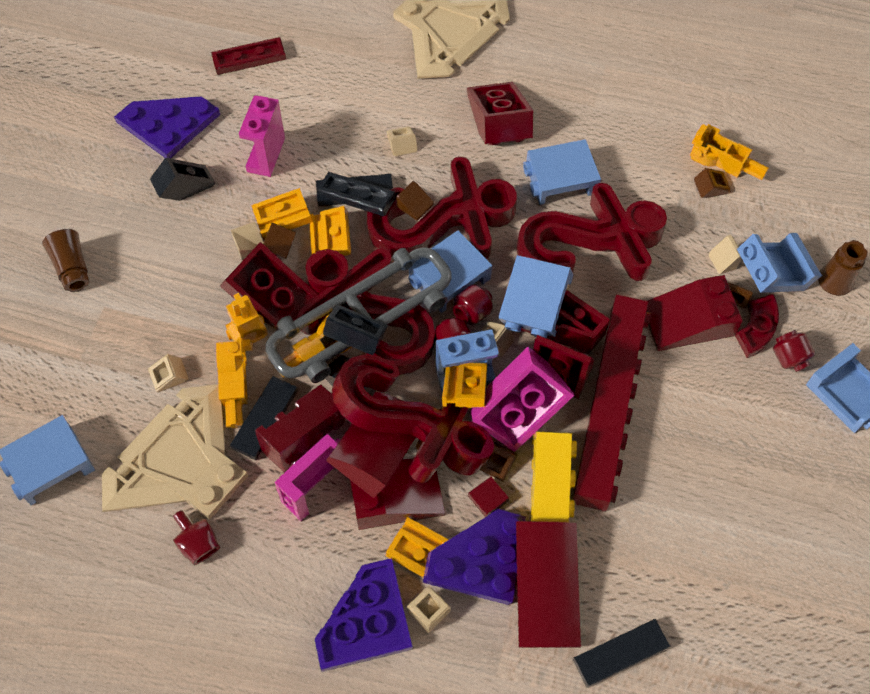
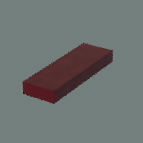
M280 37L211 52L217 75L287 60Z

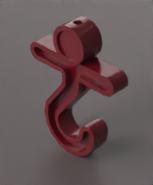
M456 157L450 163V178L454 192L449 197L441 199L412 228L398 230L393 228L390 222L394 218L405 214V212L397 207V196L404 188L396 187L390 189L395 191L396 199L385 217L367 211L368 235L374 247L388 250L391 257H393L394 253L401 248H406L408 252L418 248H430L450 228L463 225L467 240L488 259L491 255L492 247L488 226L502 227L513 220L516 213L517 192L513 185L501 179L485 181L477 188L470 161L466 157Z
M597 183L592 189L590 206L598 220H591L559 211H547L529 217L521 226L517 242V255L569 267L574 273L576 257L570 251H551L543 247L542 243L554 240L593 251L613 250L616 252L628 276L635 281H642L648 277L652 258L647 248H652L661 241L667 215L660 205L646 200L632 203L625 212L612 187L607 183Z
M382 248L376 249L350 270H348V263L345 257L336 250L324 249L313 253L307 260L305 268L308 285L319 295L300 309L298 318L391 264L392 257L390 252ZM370 289L357 296V299L372 319H376L406 301L405 299L371 294L368 292ZM347 302L341 305L345 308L352 310L350 306L347 304ZM419 305L387 324L388 326L404 328L409 331L412 336L410 341L402 346H392L381 340L377 351L373 355L382 357L397 365L400 372L399 375L411 374L418 370L432 356L435 343L433 319L425 308ZM330 313L301 329V332L306 335H312L324 321L323 319Z
M364 354L352 357L343 364L332 387L333 401L336 407L353 425L366 431L410 434L423 441L409 466V474L415 481L420 483L428 482L440 466L442 460L447 467L460 475L470 476L476 474L493 453L494 443L488 431L474 422L462 421L468 407H456L455 403H447V406L436 409L423 402L382 400L372 397L367 393L364 387H369L379 392H388L400 373L399 368L393 362L379 356Z

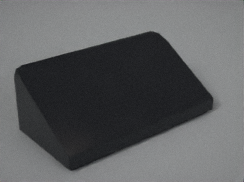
M336 305L326 319L323 334L360 351L374 355L388 325L343 306Z

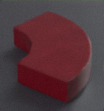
M774 294L749 301L747 305L750 314L749 322L746 327L740 329L735 334L746 358L762 351L775 334L779 322V309Z

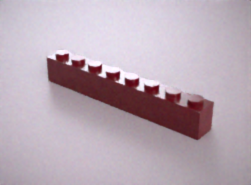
M618 294L615 296L572 499L575 501V505L606 512L610 503L615 504L618 486L614 485L615 476L620 477L623 460L618 458L620 450L625 451L628 434L623 433L625 424L630 425L633 408H628L630 399H635L638 385L633 383L634 375L639 376L642 359H638V352H643L647 337L642 335L643 328H648L651 312H646L648 301Z

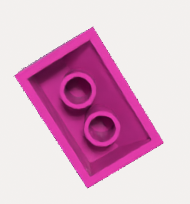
M527 347L486 387L485 407L471 408L472 421L482 426L490 435L515 452L574 396V393L548 361L530 347Z

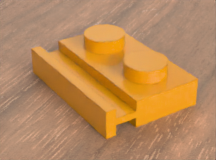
M300 188L251 205L263 239H265L272 222L290 230L312 222Z
M340 206L321 211L318 215L310 214L312 219L310 223L312 254L319 250L331 249L338 251L343 256L351 255L349 218L346 207Z
M466 363L459 366L446 367L442 406H447V403H455L456 407H485L487 363Z
M407 517L404 525L400 528L387 549L385 556L389 559L392 558L396 563L424 578L428 553L449 539Z

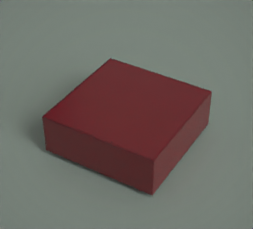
M491 476L468 492V497L485 517L509 501V497Z

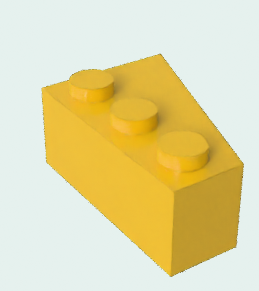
M536 432L532 435L534 453L531 469H533L531 521L569 522V518H574L575 501L570 500V488H575L576 471L571 470V458H576L577 441H572V434Z

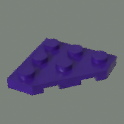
M199 96L132 101L116 114L114 118L117 124L161 156L172 158L218 118L220 111L215 105Z
M498 509L428 553L423 583L510 605L513 603L517 577L516 521H525L526 516Z
M392 558L361 566L355 575L354 581L333 609L330 618L316 635L314 640L321 672L413 650Z

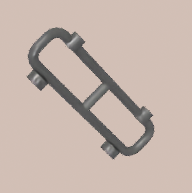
M428 247L418 248L411 252H408L406 248H401L394 253L393 263L293 321L290 316H286L279 320L277 323L279 330L274 332L266 342L265 351L267 357L282 376L298 378L307 374L312 383L321 382L331 373V369L326 361L351 346L338 341L298 366L290 367L286 365L277 352L276 347L278 343L284 339L294 338L301 329L330 313L336 305L341 306L346 302L353 311L371 318L357 299V296L400 270H408L414 265L415 261L421 258H427L434 264L441 274L440 280L374 320L387 325L422 303L425 304L430 312H435L442 308L448 300L442 291L449 286L452 279V272L440 254Z

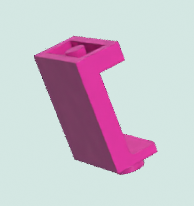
M254 95L239 131L241 139L254 142L245 166L248 173L267 177L272 175L285 140L278 99Z
M328 434L274 482L281 503L300 521L309 515L305 495L335 468L326 459L337 446L340 439L334 440Z

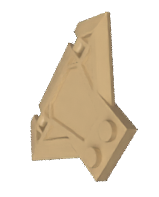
M406 0L393 11V18L412 30L417 79L450 77L455 72L451 67L453 64L462 66L499 31V28L496 26L497 23L505 25L510 20L507 0Z
M218 384L182 388L176 395L181 402L175 408L167 404L117 457L123 464L116 471L108 467L102 473L103 512L187 502L209 520L217 513L248 477L244 469L225 455L222 404L219 401ZM190 408L193 409L188 417L184 415ZM131 471L135 472L128 481L125 479Z

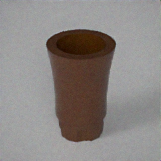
M61 229L48 234L43 239L42 246L50 257L58 279L62 282L65 291L77 292L83 290V288L89 285L90 281L81 250L79 233L73 229Z
M852 240L845 242L837 249L831 260L819 271L822 276L818 279V282L822 289L836 296L846 295L852 291L856 278L867 258L868 251L864 248V244Z

